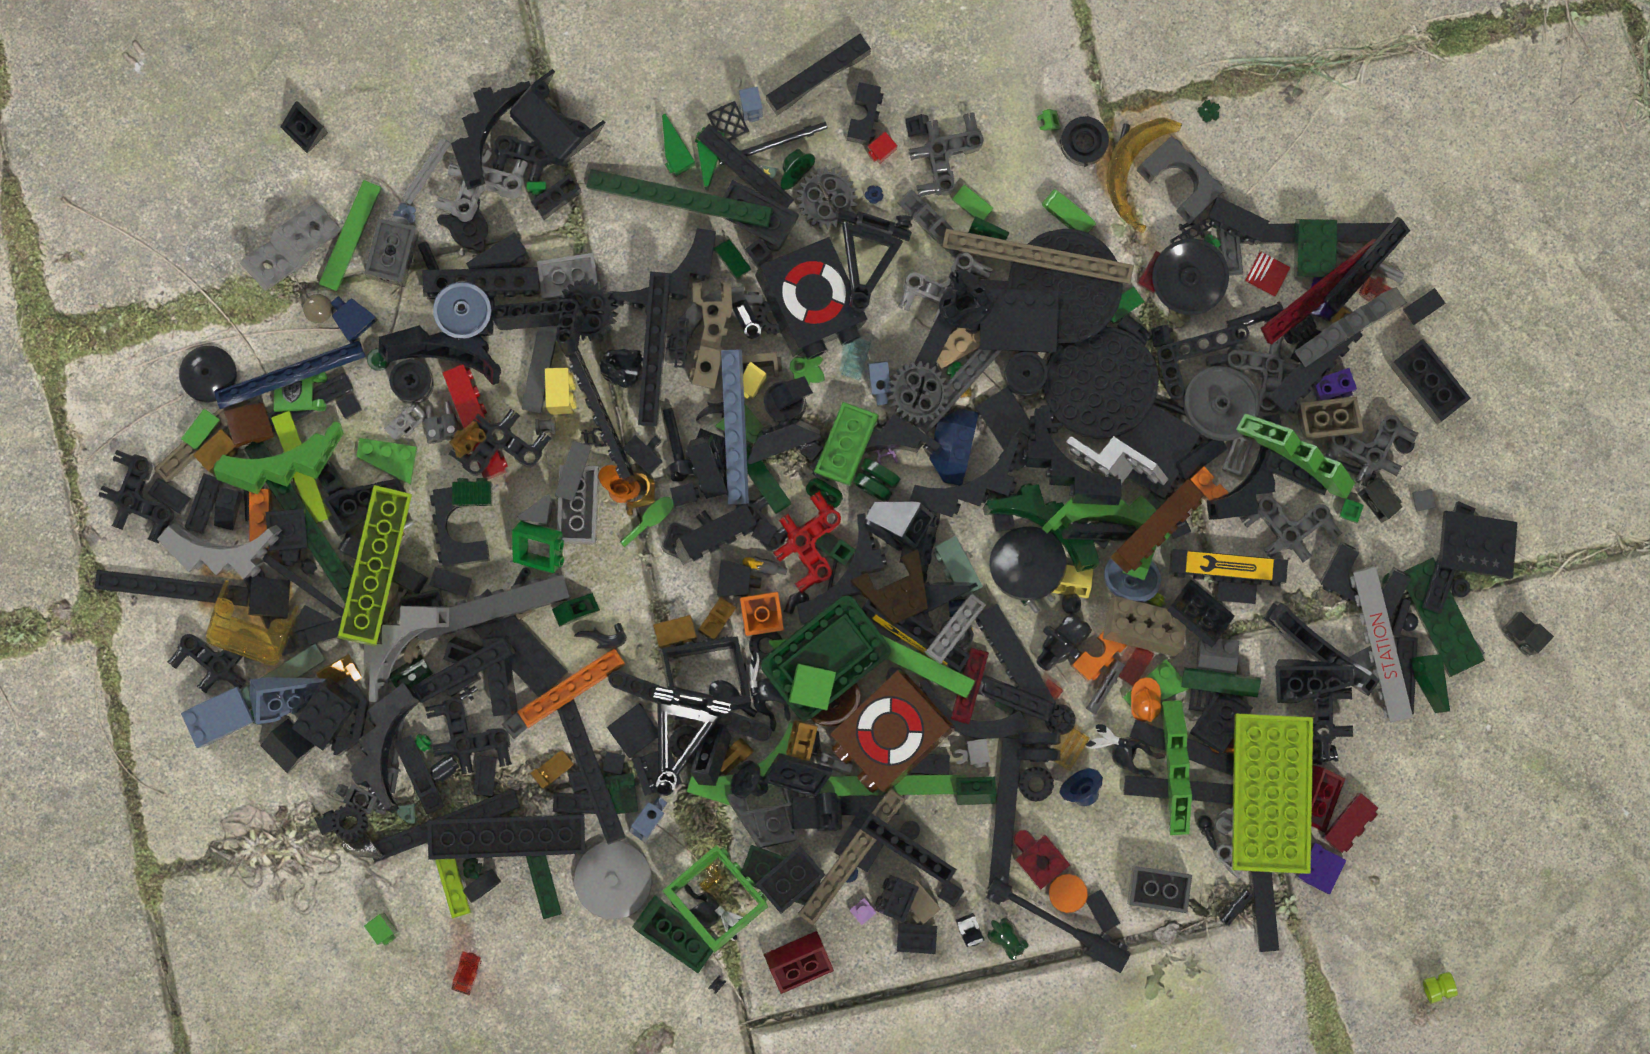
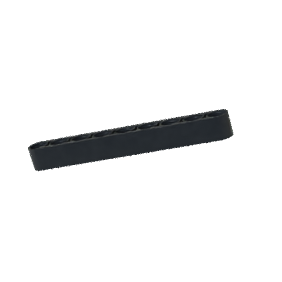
M614 671L609 676V683L615 689L656 704L658 700L667 702V700L660 698H650L649 691L659 686L657 684L621 671ZM621 675L623 677L622 684L614 685L613 677ZM635 681L641 683V689L638 692L631 690V684ZM731 711L728 712L732 717V722L729 725H725L728 730L762 742L770 739L772 732L768 725ZM720 712L718 714H720L721 716L715 724H723L721 722V718L724 714L727 713ZM742 721L750 723L748 731L740 730L739 724ZM765 727L768 729L769 733L766 738L758 736L757 731L759 728Z

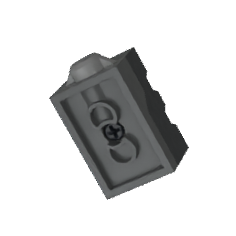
M393 216L388 220L378 218L364 272L368 279L406 287L413 252L419 236L417 228L411 226L406 218L400 216Z

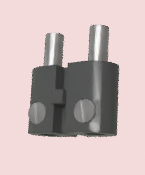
M450 402L444 403L445 415H441L438 418L433 417L432 406L425 407L427 419L423 422L428 444L439 443L442 440H452L454 433L459 430L457 416L452 413Z

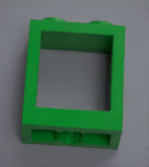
M520 521L512 530L514 563L553 574L563 566L564 540L562 539L561 531ZM528 539L549 544L550 558L528 552Z

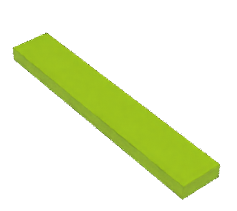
M290 411L271 418L284 453L302 444ZM296 472L293 478L308 512L316 524L328 520L316 479Z

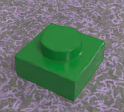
M527 182L528 194L531 193L532 196H539L547 190L546 182Z
M1345 499L1339 517L1357 524L1364 505Z

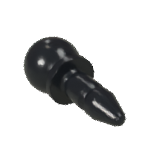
M1200 816L1197 819V826L1202 830L1201 834L1206 836L1210 847L1216 850V840L1212 833L1214 831L1212 820L1209 816Z

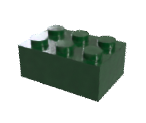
M1295 219L1294 276L1325 277L1336 269L1337 220Z

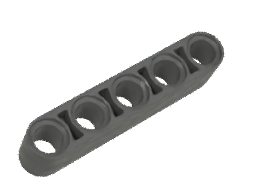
M557 326L538 327L522 402V410L536 413L542 412L546 394L545 368H551L556 346Z

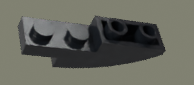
M410 735L393 743L426 814L444 807L412 736Z

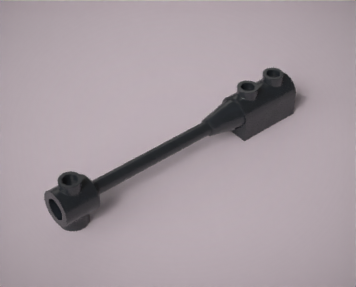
M1000 875L999 878L995 876L986 890L987 899L998 905L1001 902L1011 900L1073 935L1076 940L1087 946L1084 952L1086 955L1119 973L1122 972L1131 952L1127 951L1129 948L1127 945L1121 942L1117 944L1111 942L1112 937L1103 932L1099 935L1079 928L1076 929L1014 894L1012 885L1009 884L1011 880Z

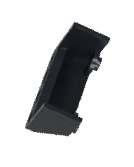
M552 69L536 80L516 101L510 110V117L554 162L564 163L597 139L606 122L602 120L591 129L585 123L579 121L569 125L544 100L550 92L548 85L555 73Z

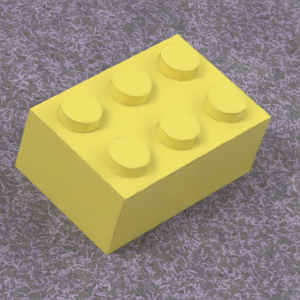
M545 368L546 408L550 415L573 414V409H577L576 397L573 393V390H576V379H574L573 373H570L568 368Z

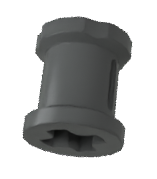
M555 417L549 420L535 419L536 435H540L541 431L556 434Z

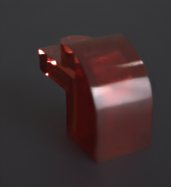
M1377 276L1375 279L1369 277L1362 285L1359 295L1370 302L1380 294L1393 288L1383 284L1384 279L1380 276Z
M462 952L451 990L470 996L481 966V957L471 952Z

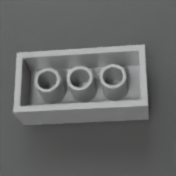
M559 465V481L565 465ZM585 466L574 502L558 497L557 531L562 532L564 544L597 545L598 466Z

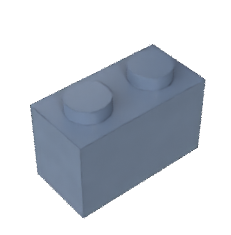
M758 86L739 90L744 121L756 122L763 117V109Z

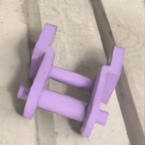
M888 449L889 452L881 455L879 453L880 450L874 451L878 454L877 461L880 465H882L880 459L889 454L893 455L895 463H898L894 451L891 452V449Z

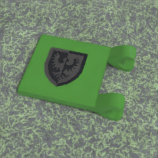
M322 372L275 389L274 412L325 411L326 403L323 399L313 401V383L327 382L328 377L326 373Z

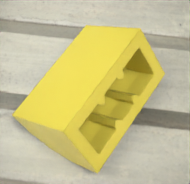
M1067 565L1061 584L1052 593L1063 595L1077 594L1079 597L1089 598L1093 569L1077 572L1075 566Z

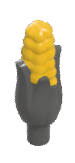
M756 556L754 558L745 557L742 560L743 565L752 568L753 571L762 572L767 575H776L777 573L786 575L788 569L779 566L776 561Z

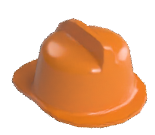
M606 465L602 467L598 478L602 486L608 490L609 496L613 501L628 503L631 499L638 496L640 485L637 481L630 484L626 480L623 481L622 478H619L615 469L618 466Z
M1145 677L1135 682L1132 687L1131 712L1134 718L1139 721L1152 722L1161 711V690L1157 681Z

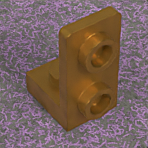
M350 654L316 672L318 678H330L336 683L352 676L354 681L362 678L359 668Z
M561 750L530 774L541 788L545 789L574 764L566 753Z

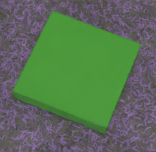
M797 664L789 702L827 710L836 672Z

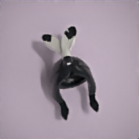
M755 652L751 658L750 666L744 663L746 678L750 685L755 709L761 714L769 716L770 728L774 732L777 725L775 716L767 709L765 702L776 701L783 704L784 716L787 721H790L791 713L789 705L768 678L761 679L758 682L755 681L759 666V655Z
M1103 724L1096 725L1097 733L1103 738L1093 739L1086 743V747L1090 749L1114 744L1112 748L1113 762L1122 769H1128L1131 773L1145 775L1146 777H1154V774L1149 770L1138 769L1134 765L1133 759L1137 748L1142 749L1147 755L1156 759L1165 758L1164 754L1151 751L1150 747L1141 739L1114 736L1111 730Z
M688 884L684 886L686 893L692 898L705 901L690 909L691 913L705 929L714 926L721 918L727 932L743 918L725 911L711 893L702 892L696 894ZM737 934L731 940H737Z

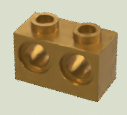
M794 720L786 755L810 762L818 726Z

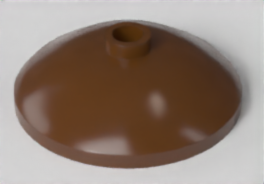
M857 683L830 703L827 710L823 709L811 720L827 727L843 723L860 706L861 692Z

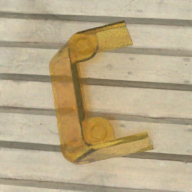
M225 580L206 631L207 642L213 646L267 665L277 664L282 657L291 635L292 627L297 620L299 606L295 605L289 621L275 619L270 624L269 629L232 616L234 605L230 600L226 599L229 581Z

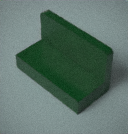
M995 776L956 778L957 805L996 803Z

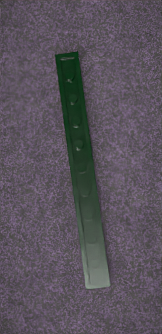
M593 169L590 170L586 185L587 189L767 228L769 227L773 212L771 207Z
M254 441L244 447L250 459L272 457L263 442L256 444ZM266 480V484L284 511L305 509L308 548L343 602L346 603L352 577L291 484L289 483L286 487Z

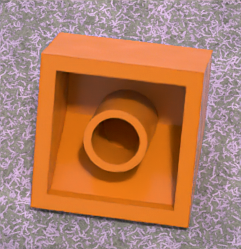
M779 591L740 597L746 636L784 630Z

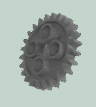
M825 167L822 173L818 168L816 175L811 171V178L804 177L806 184H799L803 190H797V193L801 195V197L796 198V201L801 202L797 208L804 209L800 215L807 214L805 221L807 222L812 219V226L819 223V229H821L823 224H826V228L829 230L830 224H833L834 228H837V222L841 225L844 222L837 219L839 209L855 212L851 207H857V203L853 202V200L858 198V196L853 195L857 189L850 187L854 183L853 181H846L848 175L841 177L842 171L835 174V168L828 172L827 167ZM825 182H834L835 188L828 190L825 187ZM817 184H820L822 186V189L826 196H831L830 202L833 205V207L837 210L836 213L833 212L828 201H823L824 194L818 188ZM817 191L819 198L812 200L809 197V192ZM837 197L844 198L845 204L843 206H838L835 203ZM819 208H828L829 214L822 216L819 213Z
M913 361L910 363V368L907 364H904L903 370L901 368L896 370L898 375L893 374L891 376L895 381L888 382L892 388L887 389V392L892 393V395L887 399L894 401L890 407H897L894 413L901 412V419L907 416V422L914 418L915 424L919 423L920 419L922 423H926L927 418L929 421L934 420L933 415L938 417L940 415L939 411L945 410L942 404L948 403L944 397L949 396V393L944 392V390L949 386L943 385L946 378L940 379L942 372L935 373L936 366L929 369V363H926L923 367L922 361H919L917 366ZM909 376H913L915 378V385H912L909 382ZM921 377H924L923 383L920 384V383H921ZM927 382L933 385V391L927 389ZM920 387L919 393L921 395L917 397V392L915 390H917ZM903 394L909 395V403L903 400ZM916 399L915 408H912V405ZM921 400L927 402V409L921 407Z

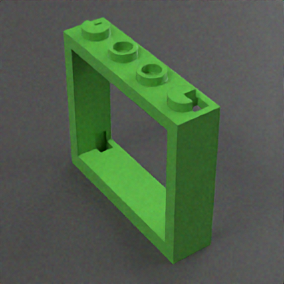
M717 845L662 890L714 953L768 908L766 903L768 899L762 891L757 892L753 888L755 883L750 877L747 876L745 878L741 874L743 870L737 862L732 863L728 859L730 854L724 848L720 849ZM719 858L758 905L715 941L675 893Z

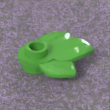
M820 356L811 360H807L806 357L793 358L790 362V370L794 374V379L805 376L809 385L810 382H823L825 377L822 370L818 367L823 359ZM801 363L803 368L801 370L796 369V364Z

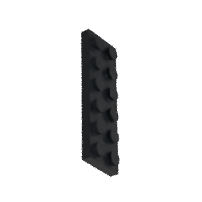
M489 589L481 594H485V597L493 595ZM514 615L472 627L482 639L508 635V639L515 651V654L510 656L512 670L538 697L551 689L568 672Z

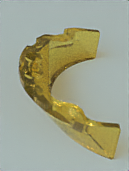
M1165 117L1156 118L1132 128L1117 143L1111 154L1112 158L1108 163L1107 188L1111 202L1120 217L1128 225L1141 233H1144L1147 226L1136 222L1131 213L1126 194L1127 177L1134 159L1147 144L1163 135L1180 131L1182 123Z

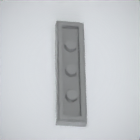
M970 593L925 653L938 664H941L986 604L973 593Z

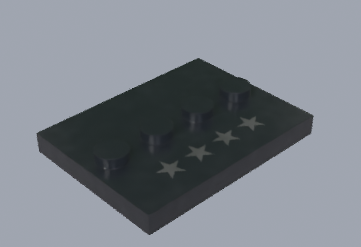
M1444 511L1439 568L1513 579L1518 522Z

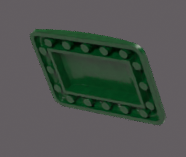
M842 596L770 652L762 660L761 669L797 717L806 721L813 718L823 709L789 702L797 664L836 672L829 700L830 704L887 659L891 651L889 644L857 602L850 596Z

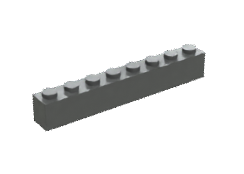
M555 573L549 575L547 580L541 581L538 578L529 581L530 584L522 586V584L511 586L509 591L504 592L503 589L493 591V595L485 597V594L473 597L474 601L466 602V600L455 602V606L449 608V627H436L418 634L420 641H426L571 599L565 576Z

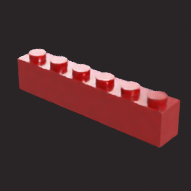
M462 364L442 372L463 427L466 428L473 419L477 420L475 417L478 413L485 418L487 410L484 403H479L478 397L481 395L477 385H472L470 379L474 377L470 368L466 369L465 365ZM480 442L473 447L472 451L476 449ZM499 451L495 453L490 460V465L482 473L483 478H488L489 480L507 473L505 468L508 467L505 457L500 456Z

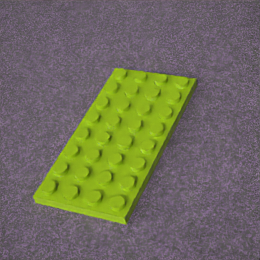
M1235 714L1232 826L1233 871L1311 873L1313 717Z

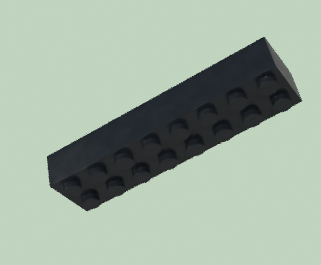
M584 814L427 820L428 860L585 854Z

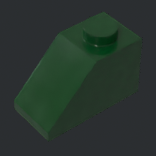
M593 593L566 601L553 608L552 611L559 627L596 613L600 609Z

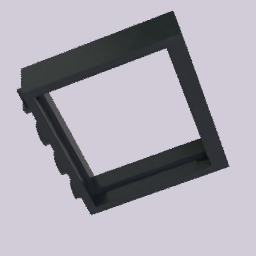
M723 636L718 640L708 638L699 643L690 641L681 646L670 645V647L663 648L661 658L667 688L674 689L669 659L732 649L742 696L719 700L730 702V711L749 708L751 697L738 636ZM710 710V712L720 713L718 711ZM673 715L674 720L684 719V718H685V717Z

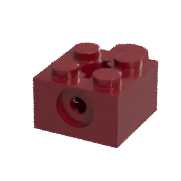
M1020 830L1015 834L1014 843L1022 853L1014 860L1039 890L1070 866L1046 835L1036 840L1027 830Z

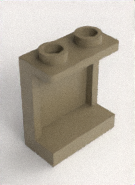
M777 352L742 356L743 369H746L748 364L752 362L758 368L773 366L775 377H779V372L782 371L781 357H777Z

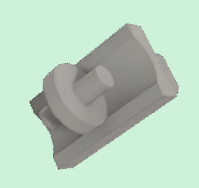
M1233 807L1227 808L1215 818L1217 820L1215 828L1218 833L1225 835L1232 830Z

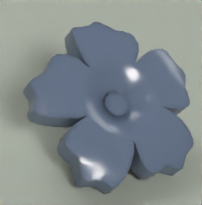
M405 202L400 203L398 210L394 211L393 216L406 218L410 223L416 221V216L414 215L416 209L411 205L407 207Z

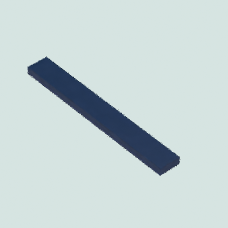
M360 340L216 391L214 393L217 404L222 409L365 357Z

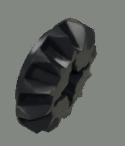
M1057 704L1054 705L1050 720L1048 722L1045 721V724L1050 732L1065 735L1074 728L1076 717L1073 710L1067 705ZM1064 712L1063 719L1066 720L1068 724L1061 723L1058 727H1056L1057 720L1053 716H1060Z

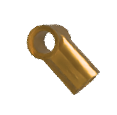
M742 737L726 752L721 772L725 776L754 752Z

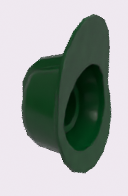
M800 149L790 153L783 162L784 174L781 179V188L789 190L794 187L813 167L816 159L813 154H805Z

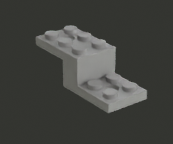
M314 203L276 228L270 241L243 258L240 264L267 291L307 264L312 252L340 234L341 229L317 203ZM310 225L318 226L319 230L312 229ZM263 264H270L272 269H266Z
M1114 436L1100 454L1073 437H1070L1066 442L1071 448L1070 452L1076 456L1075 458L1082 464L1087 462L1093 471L1098 474L1100 472L1105 474L1104 477L1121 479V484L1132 469L1140 474L1144 472L1147 474V478L1154 483L1158 481L1164 485L1168 480L1156 463Z

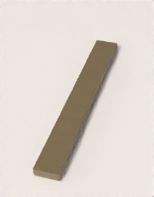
M890 788L872 814L889 824L906 799ZM860 829L801 908L798 915L811 925H814L875 843L876 839Z

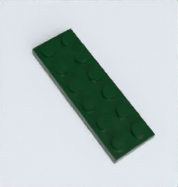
M1434 557L1403 572L1409 574L1412 578L1406 588V592L1437 654H1442L1444 668L1450 678L1485 661L1450 589L1441 614H1436L1422 608L1436 564Z

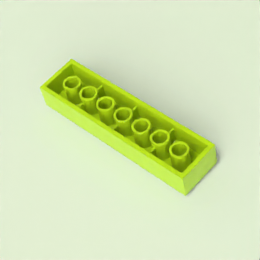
M374 485L337 638L374 647L377 645L412 494Z

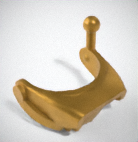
M642 473L634 474L637 482L641 483L646 489V493L641 499L627 503L629 508L627 514L629 516L633 515V508L650 505L655 502V481Z

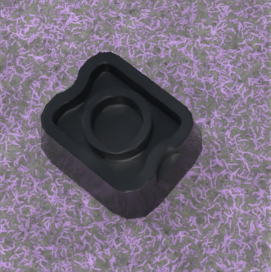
M678 522L671 523L662 542L661 548L663 552L679 558L672 545L678 538L694 529Z

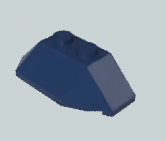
M960 408L937 423L934 440L941 444L943 450L939 455L933 452V454H930L929 459L943 483L956 486L963 485L979 412Z

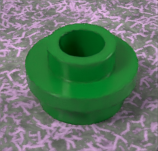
M418 734L414 742L420 750L425 752L432 748V740L426 734Z

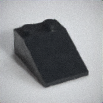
M514 232L467 262L466 265L469 269L521 268L528 263L527 260L530 257Z

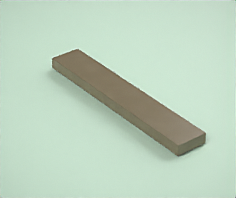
M247 399L222 409L219 408L213 413L220 422L202 446L220 429L225 431L228 428L224 414L225 411L252 403ZM183 441L154 470L169 483L195 459L193 454L197 450Z

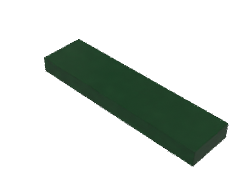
M749 444L746 446L748 476L773 512L778 514L792 503L762 460L752 464L748 463V457L752 446Z
M1184 667L1181 687L1256 698H1258L1261 684L1260 677Z
M526 856L543 919L561 915L562 911L547 856Z

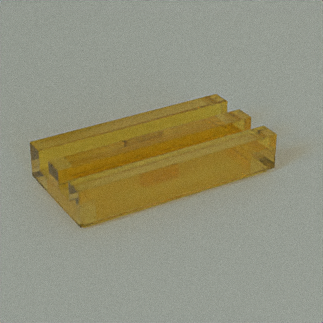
M1075 728L1071 730L1060 748L1062 755L1073 735L1077 734L1062 761H1054L1069 771L1089 740L1088 736ZM1082 737L1084 739L1069 765H1067L1066 761Z

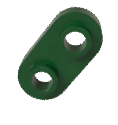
M818 478L811 479L806 486V492L810 497L820 491L828 505L831 504L834 508H837L843 500V495L838 489Z

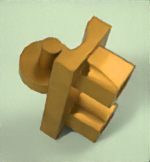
M473 421L462 431L457 430L454 433V438L449 443L454 448L456 456L461 458L464 454H469L478 442H483L486 439V435L479 428L477 422Z

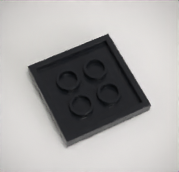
M1192 579L1189 580L1167 609L1174 618L1183 623L1188 630L1195 633L1211 648L1217 643L1235 617Z

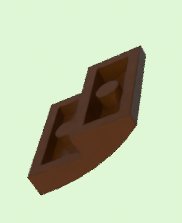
M264 403L241 406L224 412L236 448L253 441L258 444L274 437Z

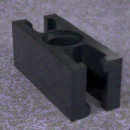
M570 174L531 201L536 211L539 210L538 206L547 200L549 201L550 206L545 211H538L543 220L582 193L580 187L576 185L575 189L564 194L562 189L567 184L574 182ZM559 193L561 194V199L553 201L551 199L552 195Z

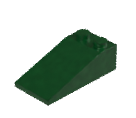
M656 895L653 896L632 926L642 936L696 973L700 972L713 953L712 949L684 916Z

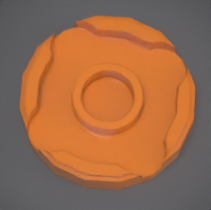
M1065 874L1057 877L1052 882L1049 889V898L1053 906L1059 911L1073 913L1085 905L1088 898V889L1084 881L1078 876Z

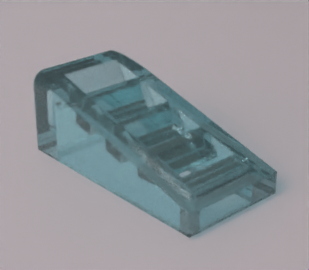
M853 338L842 375L860 380L871 342L862 339L855 340ZM855 344H856V345H859V346H862V347H866V349H865V350H861V349L855 348L854 346H855ZM852 353L862 354L863 358L854 356ZM850 359L861 362V365L850 363ZM848 367H851L854 369H858L859 371L858 373L849 371L847 369Z

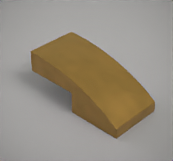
M720 597L698 629V632L707 638L715 640L736 607Z

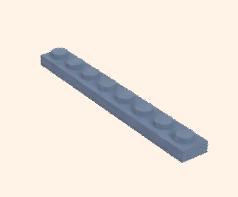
M742 349L721 350L728 504H749Z

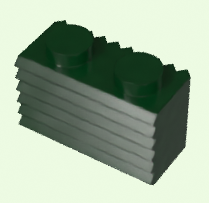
M457 478V482H452V505L454 507L493 506L492 482L488 481V478H476V482H471L468 478Z

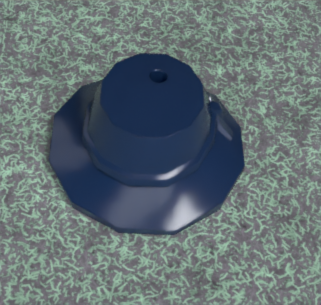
M1086 768L1080 770L1061 785L1059 793L1066 801L1075 802L1082 807L1090 806L1098 800L1103 777L1095 769Z

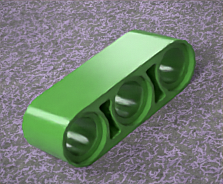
M1053 189L1042 202V206L1068 228L1089 233L1096 225V222L1056 189Z

